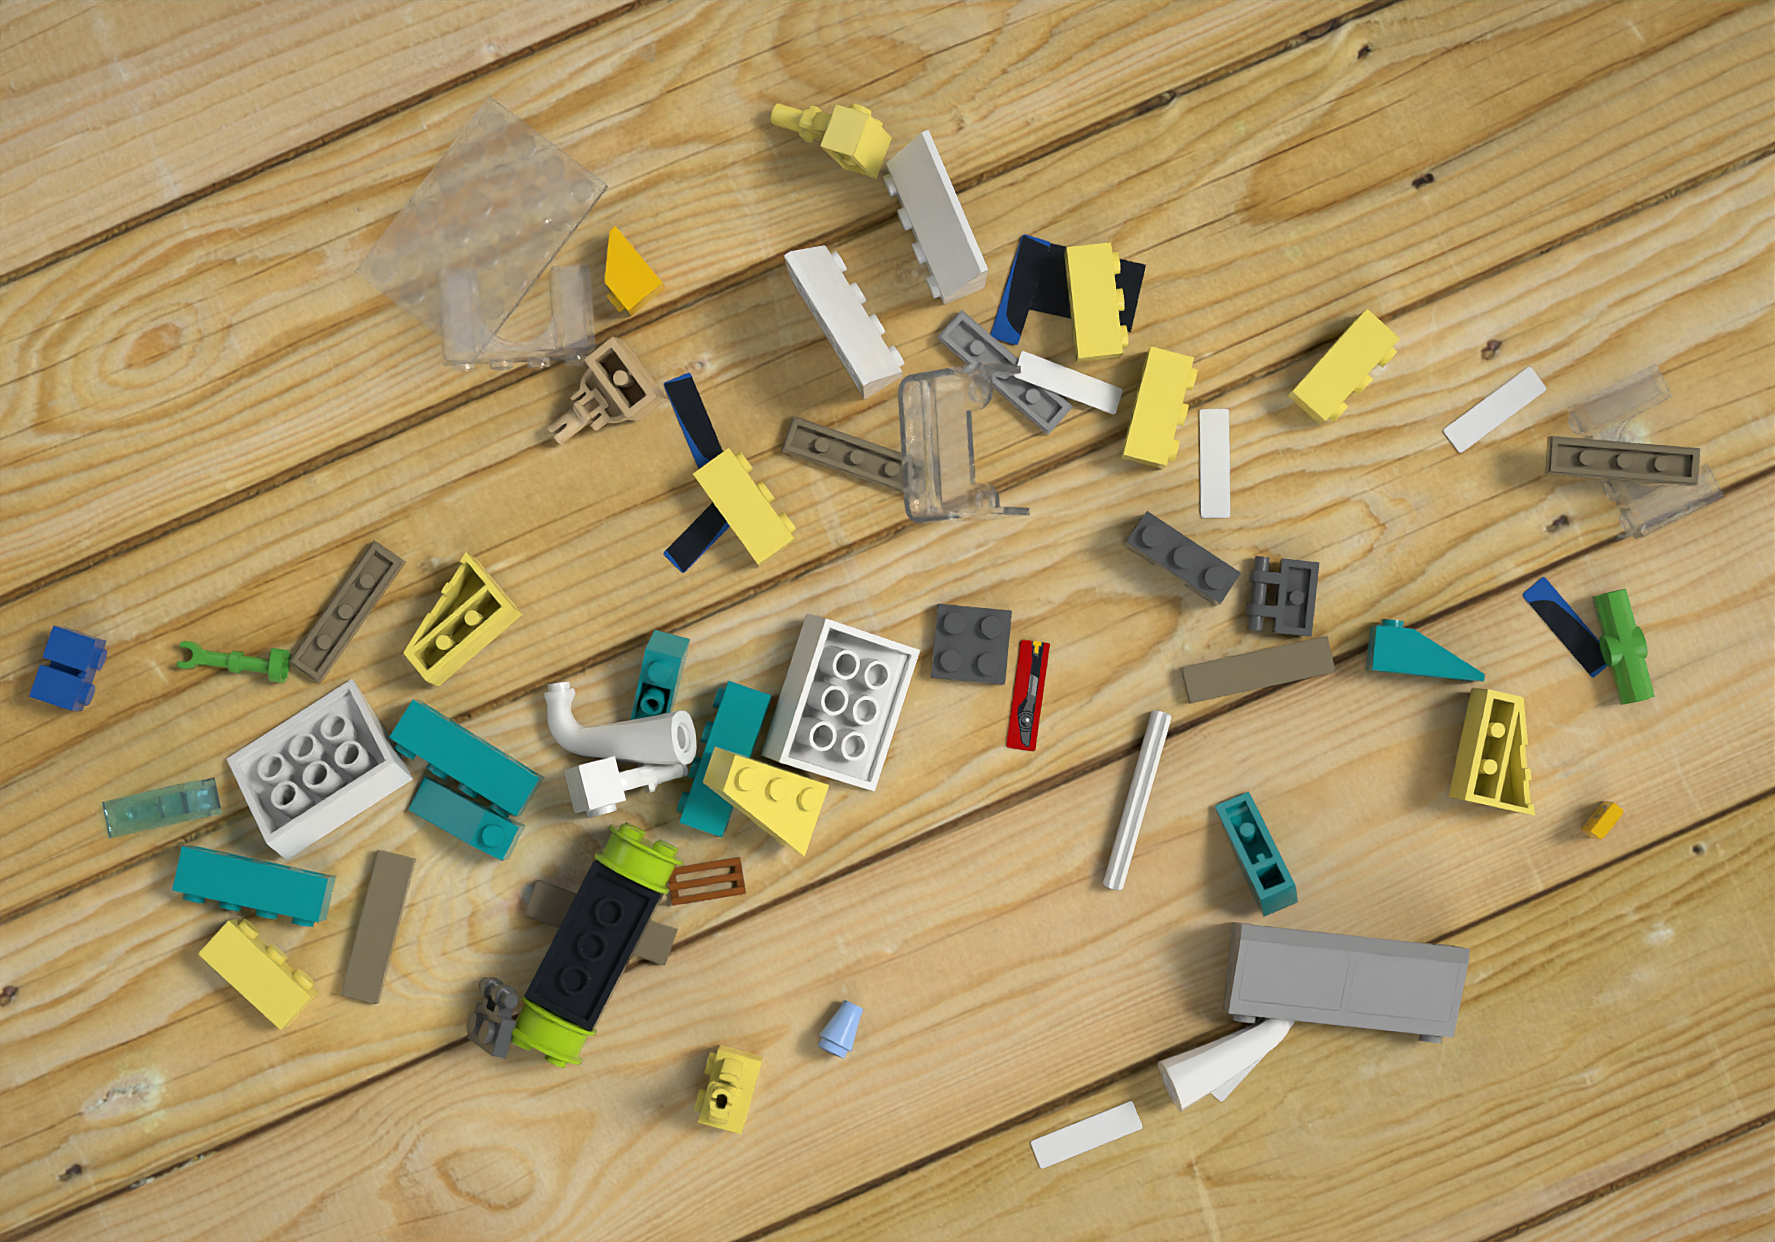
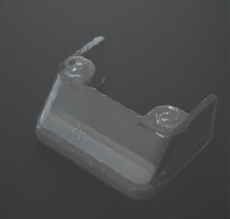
M980 362L911 374L901 381L898 388L904 505L906 514L911 521L915 523L984 521L1030 515L1029 508L1000 507L999 494L995 487L987 483L976 484L971 411L981 410L990 403L993 395L992 378L1021 373V366Z

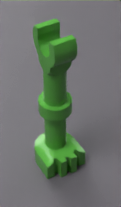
M180 642L179 647L189 648L193 653L190 661H177V666L182 669H195L200 665L228 668L229 672L238 674L242 670L268 674L271 682L285 683L290 668L288 661L291 659L289 650L271 648L269 659L245 656L242 651L233 650L231 653L203 650L196 642Z

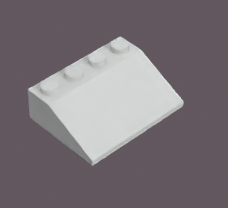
M929 130L921 132L886 163L888 174L882 177L891 197L897 195L902 208L898 209L897 213L904 230L911 229L917 241L911 245L918 263L923 264L926 262L931 276L927 277L926 281L934 299L940 296L943 305L983 289L986 283L988 268Z
M823 245L790 251L785 254L784 258L788 275L863 398L870 397L901 378L902 370L900 367L905 364L894 345L888 348L881 338V335L886 333L875 314L867 315L861 305L866 302V299L855 282L849 285L842 273L847 268L837 251L830 254L827 247Z
M807 613L761 755L786 765L875 791L920 650Z
M353 679L227 758L266 844L286 860L413 780L399 751L395 749L394 743L389 738L386 730Z

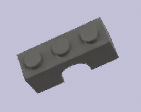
M1148 511L1141 516L1123 544L1152 565H1158L1185 583L1184 586L1214 606L1222 603L1241 572Z

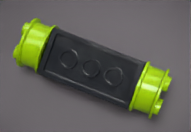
M628 822L622 823L620 827L610 824L609 829L612 831V834L603 852L595 853L594 858L596 860L593 861L527 992L522 995L521 999L525 1004L516 1020L515 1028L511 1032L513 1034L512 1043L528 1051L535 1048L545 1053L546 1056L544 1058L548 1062L561 1068H565L567 1063L581 1064L582 1057L579 1054L588 1036L596 1035V1027L664 894L669 892L666 884L675 866L683 865L684 863L681 858L676 856L679 850L677 847L661 839L653 843L643 838L646 832Z

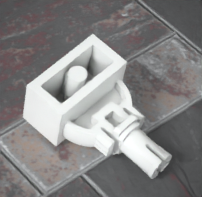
M615 756L566 769L564 774L574 812L586 811L587 818L617 811L615 803L626 800L624 794L626 790L644 786L645 792L651 793L655 792L657 784L687 776V764L638 763L639 768L619 773Z

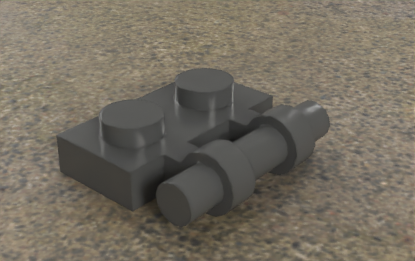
M1255 556L1254 570H1250L1249 574L1252 590L1250 604H1246L1245 615H1249L1247 630L1262 631L1263 618L1269 617L1274 618L1273 633L1311 637L1320 562L1282 558L1280 559L1279 573L1268 572L1269 557ZM1267 584L1278 585L1275 606L1265 605Z
M484 977L479 982V988L484 996L483 1003L477 1002L475 1011L471 1012L468 1017L466 1027L467 1038L491 1056L506 1058L513 1035L511 1032L516 1025V1021L511 1017L514 1008L518 1004V997L513 988L504 984L498 978Z

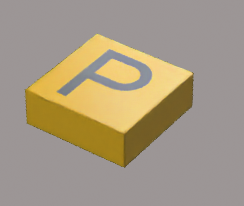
M1603 801L1581 830L1591 838L1604 839L1623 815L1624 810L1614 802Z

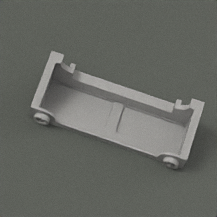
M1232 922L1224 1011L1233 1014V1021L1255 1023L1257 1016L1419 1034V1041L1442 1043V1036L1454 1037L1468 969L1470 949L1454 945L1436 943L1434 945L1423 942Z

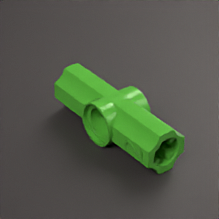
M1620 589L1593 596L1602 632L1599 639L1602 656L1607 666L1611 667L1621 705L1655 697L1645 661L1648 655L1647 643L1642 630L1635 624L1627 590Z

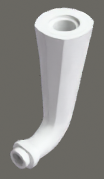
M570 682L547 684L548 692L543 694L547 703L548 727L555 741L567 751L591 758L606 759L615 756L616 761L649 764H689L695 758L697 748L696 733L692 719L686 711H675L646 718L585 727L580 725L572 715L571 704L576 693L574 688H570Z
M1262 1017L1258 1022L1216 1041L1158 1061L1157 1064L1161 1077L1176 1108L1182 1112L1262 1058L1283 1040L1291 1027L1292 1020Z

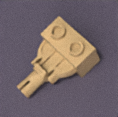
M612 337L584 359L589 368L582 377L580 388L570 395L571 400L576 402L573 403L574 405L566 414L553 424H550L548 430L551 434L555 433V440L563 445L587 424L597 431L607 423H619L628 419L639 421L668 398L625 340Z

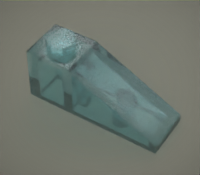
M215 778L181 783L102 802L109 839L222 814Z

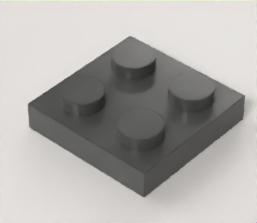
M938 604L931 678L1005 685L1012 611Z

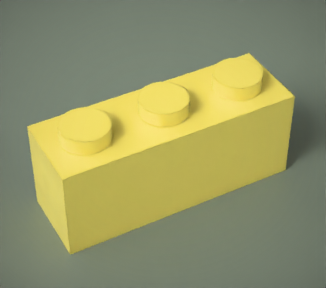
M1111 242L1066 247L1064 256L1076 362L1120 358L1123 354V348L1128 347V332L1126 325L1120 326L1119 311H1124L1122 288L1116 289L1115 274H1120L1119 253L1112 252Z
M1366 309L1287 396L1319 425L1327 419L1335 422L1348 407L1343 401L1352 391L1359 395L1373 380L1368 375L1377 364L1383 368L1398 352L1393 346L1400 338Z
M1155 347L1149 348L1120 458L1161 469L1167 466L1168 461H1175L1180 442L1174 439L1177 425H1184L1189 407L1188 404L1183 403L1186 389L1193 390L1198 369L1192 368L1194 357Z
M728 448L694 472L693 475L756 563L761 566L796 541L791 533L797 529L784 511L777 515L769 503L775 500L765 484L760 482L756 485L748 475L753 468L740 451L734 455L730 448Z
M238 918L229 920L198 955L279 1030L288 1027L319 994L313 988L315 982L304 971L300 969L295 971L285 962L288 958L281 949L273 944L266 945L258 937L260 931L250 921L246 919L240 921Z

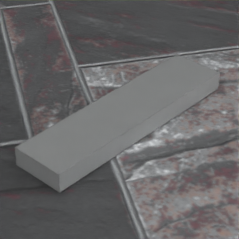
M963 310L956 315L937 337L944 346L1046 435H1049L1073 408L1058 393L1016 378L1014 373L1019 359Z

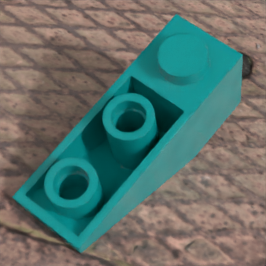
M654 630L645 649L630 720L671 713L673 711L690 639Z

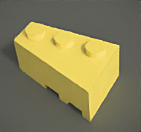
M465 552L460 560L461 565L450 583L447 582L441 593L443 594L432 612L427 613L403 652L427 682L437 687L443 684L523 615L481 563L467 552Z
M1471 688L1448 797L1535 816L1534 804L1530 800L1529 780H1531V770L1527 768L1525 745H1528L1523 697L1490 689Z
M718 747L714 748L703 780L705 785L734 808L740 810L754 824L775 838L783 847L805 856L829 785Z

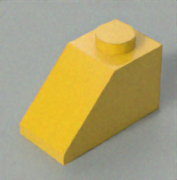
M614 226L609 231L604 281L610 292L605 296L619 313L626 309L633 316L666 288L619 229Z

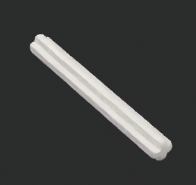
M1153 710L1150 715L1103 881L1104 886L1119 891L1124 887L1171 721V715L1166 712Z

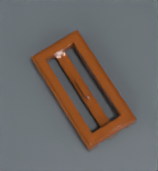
M741 857L675 867L669 878L672 906L746 894ZM728 866H734L735 873L681 882H677L676 875ZM737 881V887L679 896L678 890Z

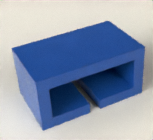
M53 626L43 654V658L51 660L49 667L45 665L39 666L29 697L71 711H83L84 706H88L94 696L95 685L92 682L96 671H100L106 661L107 650L104 649L106 640L67 627Z

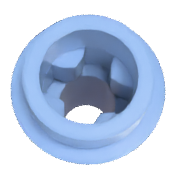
M843 1000L841 1007L818 1035L821 1039L817 1046L844 1059L848 1051L852 1052L863 1009Z

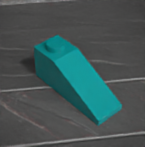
M1381 619V625L1370 626L1366 662L1367 671L1484 682L1485 674L1415 629L1403 628L1404 621Z
M426 776L408 809L465 843L501 861L510 858L525 827L524 824L512 818L503 817L491 808Z
M1250 792L1216 805L1215 809L1263 916L1265 917L1298 903L1296 885Z

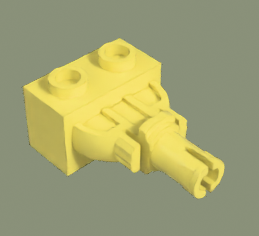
M777 103L771 114V123L773 125L799 132L800 137L808 143H812L813 139L822 141L820 147L843 169L877 179L892 139L882 128L883 123L874 119L869 109L858 104H851L849 108L836 104L833 114L822 112L816 106H810V109L799 110Z
M720 1045L717 1054L710 1052L704 1071L705 1075L711 1076L707 1090H699L694 1111L701 1112L698 1123L742 1134L762 1064V1056Z

